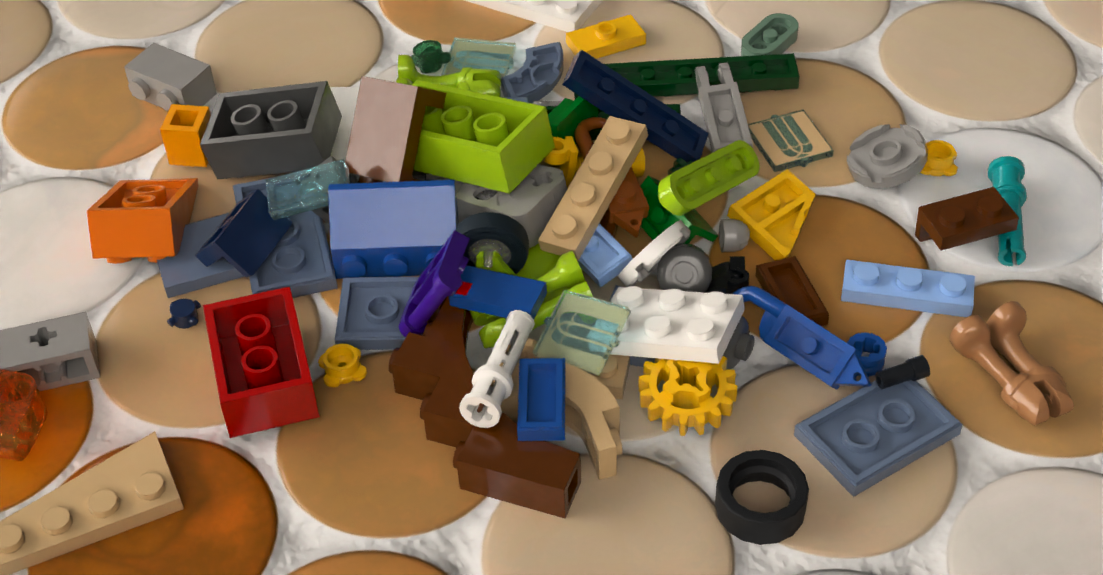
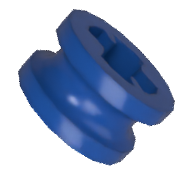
M866 332L857 333L850 337L847 343L862 352L861 355L863 352L870 353L868 357L860 355L859 358L868 377L875 376L876 372L884 368L887 353L885 341L873 333Z

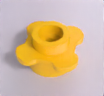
M941 140L927 142V162L920 173L932 176L955 175L958 167L954 164V159L957 157L954 147L948 142Z
M336 344L329 347L320 356L318 363L319 367L325 370V376L323 377L325 385L328 387H338L340 384H347L353 380L361 381L366 377L367 370L365 366L360 364L361 351L358 348L349 344Z

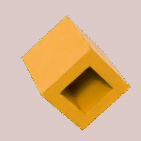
M171 104L160 128L169 165L207 167L209 162L200 143L211 117L209 106Z

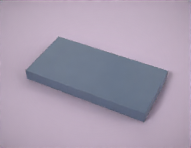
M309 170L233 185L236 204L256 189H259L292 221L290 228L255 274L249 277L252 294L290 286L292 297L294 298L338 289L322 218L311 211L301 181L305 175L311 172Z

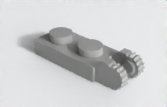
M728 62L719 64L718 78L721 84L710 86L705 66L696 67L695 77L699 91L698 97L706 130L709 133L708 138L712 153L737 140L745 141L753 148L737 82L733 81Z

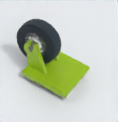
M494 212L477 213L465 218L456 228V231L470 238L464 252V256L469 258L466 266L536 280L553 269L560 255L542 251L539 243L529 248V239L524 227L515 219L504 214ZM561 288L548 293L543 302L551 300L569 289Z

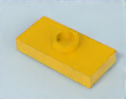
M630 14L567 32L566 44L574 55L582 49L595 59L646 44V33Z

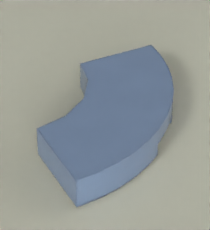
M560 42L525 49L526 60L523 66L515 73L501 78V90L504 97H528V103L533 104V101H538L550 93L559 82L563 72V49Z

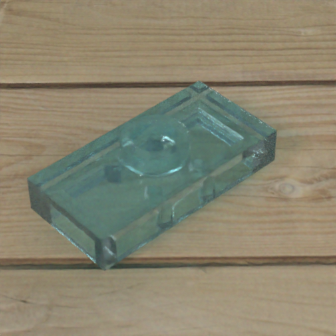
M342 159L266 179L268 213L272 219L277 220L329 206V184H350L349 167L345 160Z

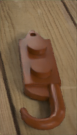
M591 117L584 119L577 125L574 131L575 142L583 160L594 144L589 132L596 128H603L607 119ZM630 167L604 215L608 224L616 223L637 238L643 218L648 216L649 204L632 167Z

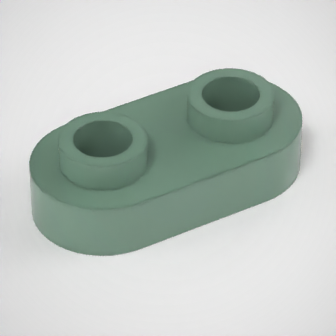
M783 13L771 14L765 17L742 38L741 56L782 54L797 40L798 21L793 16Z

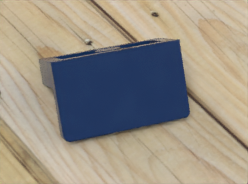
M256 189L235 205L195 256L206 267L224 257L244 277L249 278L255 274L292 225V221L259 189Z

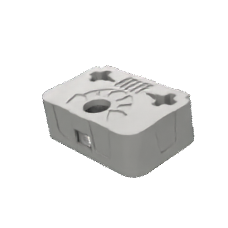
M538 164L510 194L455 180L459 223L477 213L494 212L504 214L515 219L524 227L529 239V248L534 247L539 243V237L567 191L563 171L558 168ZM439 177L437 180H452V179H448V178H444V177Z

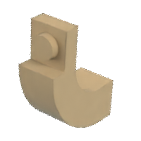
M519 359L511 375L514 384L511 395L504 399L500 406L501 410L516 424L518 421ZM566 363L565 425L573 429L583 440L598 479L616 476L617 456L623 453L620 439V406L610 390L596 377L585 370ZM495 380L492 381L490 386L493 387Z

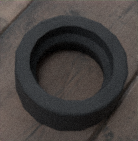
M767 450L745 451L731 458L720 470L716 484L715 507L719 521L732 535L742 541L754 544L779 543L793 536L803 524L809 493L806 476L794 461L776 452ZM762 481L783 489L790 497V502L787 507L776 512L760 513L748 510L740 505L733 497V492L737 487L745 483Z

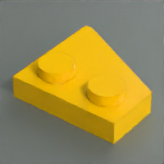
M786 169L730 205L727 216L730 219L740 220L745 223L749 228L750 238L776 261L790 256L816 194L792 172Z

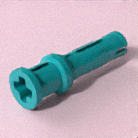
M1011 156L994 159L988 166V178L993 183L992 187L999 192L1019 217L1017 230L998 235V260L1005 266H1013L1012 254L1016 252L1017 265L1022 264L1026 259L1021 210L1027 199L1026 188L1021 183L1025 175V168L1021 160Z

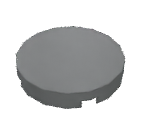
M890 124L879 125L865 131L853 141L850 146L851 152L849 156L847 155V164L854 180L865 187L878 189L895 187L910 181L921 172L927 162L928 149L920 131L909 125L900 124V128H890Z

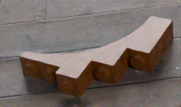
M447 296L441 303L440 311L435 320L427 323L423 335L409 332L401 347L393 350L389 360V372L393 374L395 393L423 400L420 408V418L425 423L427 440L456 447L453 467L458 470L460 489L565 519L581 484L580 453L547 441H518L517 424L503 411L499 422L489 428L474 426L463 418L459 409L462 398L470 393L473 388L472 378L474 373L466 357L468 333L473 319L469 310L450 306L449 297ZM479 404L478 413L482 411L484 404Z

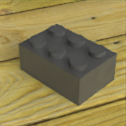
M328 81L219 93L200 146L217 179L312 171L331 156L342 115Z

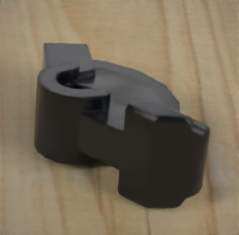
M745 256L730 257V262H723L712 267V281L704 293L722 292L724 294H732L742 287L749 286L750 275L745 270Z

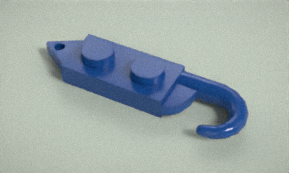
M746 286L732 293L734 295H743V302H752L765 311L759 326V333L763 342L836 390L839 386H871V382L859 358L862 352L762 288ZM861 375V379L857 381V376Z

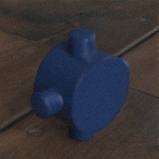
M186 298L173 301L170 304L171 318L167 320L168 324L171 327L175 325L181 329L197 325L199 322L197 309L201 307L200 303L197 300L193 302Z

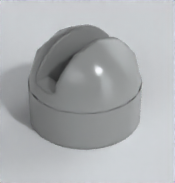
M721 219L719 225L721 252H736L745 248L750 237L748 226L740 220Z

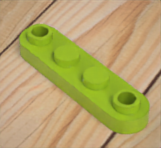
M737 140L663 178L658 185L659 201L667 211L674 215L682 216L757 175L760 169L758 157L748 143Z

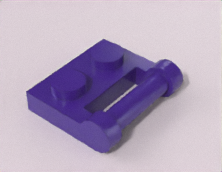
M454 230L417 279L398 326L404 337L409 332L423 335L427 321L447 296H453L462 285L461 274L469 258L464 256V252L470 238Z

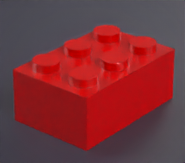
M290 286L203 305L220 405L230 438L320 417Z

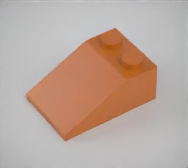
M198 178L120 180L87 210L92 258H107L108 263L118 264L129 262L135 257H147L149 262L157 263V260L164 259L165 257L176 256L180 251L185 225L190 224L198 190Z

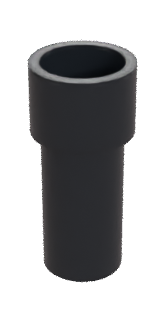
M920 355L906 360L903 364L875 373V377L880 389H885L909 380L917 381L929 377L930 367L926 358Z

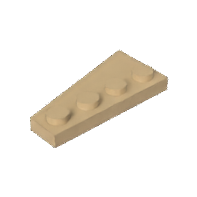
M154 431L1 520L0 575L13 574L183 510L182 501L156 432Z

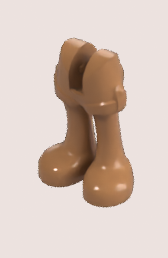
M1017 301L1007 302L997 308L990 316L987 324L980 315H971L960 321L950 333L949 339L952 346L962 356L972 359L981 365L1002 386V399L1007 405L1016 410L1022 419L1035 426L1046 422L1049 416L1056 418L1073 410V400L1059 372L1053 367L1041 365L1024 347L1019 335L1025 327L1027 315L1025 309ZM996 351L1000 352L1014 366V368L1018 371L1019 374L1013 371L1001 359V357L998 355Z

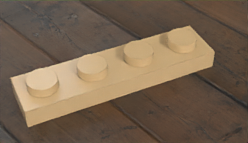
M609 116L538 239L542 251L560 256L566 252L573 251L577 261H579L648 137L645 124Z

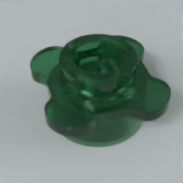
M435 40L418 43L413 48V55L411 56L415 66L420 68L423 74L436 72L442 67V64H446L451 60L450 53L443 52L441 44Z

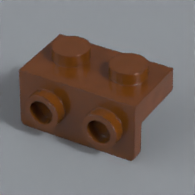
M994 187L920 206L915 236L920 242L932 239L942 251L1017 230L1019 217Z

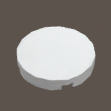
M681 220L675 222L636 255L620 272L618 278L626 287L634 286L638 281H643L657 269L658 263L665 253L676 244H683L690 237V230Z

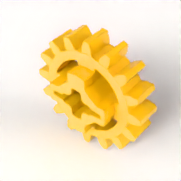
M722 356L719 364L655 358V363L645 361L643 364V375L639 376L638 379L640 406L648 408V419L650 422L662 418V430L665 432L673 425L679 426L680 436L686 435L688 427H695L697 433L703 435L706 423L709 422L715 428H719L721 426V415L731 416L733 402L737 398L735 370L727 369V358L725 356ZM663 379L665 381L663 391L659 393L658 385ZM716 384L718 391L713 398L711 396L712 386Z

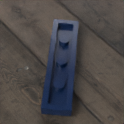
M582 49L574 56L563 81V86L609 116L645 124L648 131L647 140L674 158H682L686 162L690 160L695 162L701 158L708 132Z

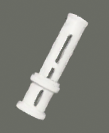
M514 310L509 313L487 364L475 371L472 378L473 388L461 400L460 413L466 421L474 426L489 428L495 426L500 420L502 401L511 395L514 386L511 375L521 356L528 336L535 325L534 319L527 312ZM508 345H511L509 352L506 355L505 352L507 350ZM495 380L493 387L490 386L492 381ZM479 404H484L482 411L478 413Z

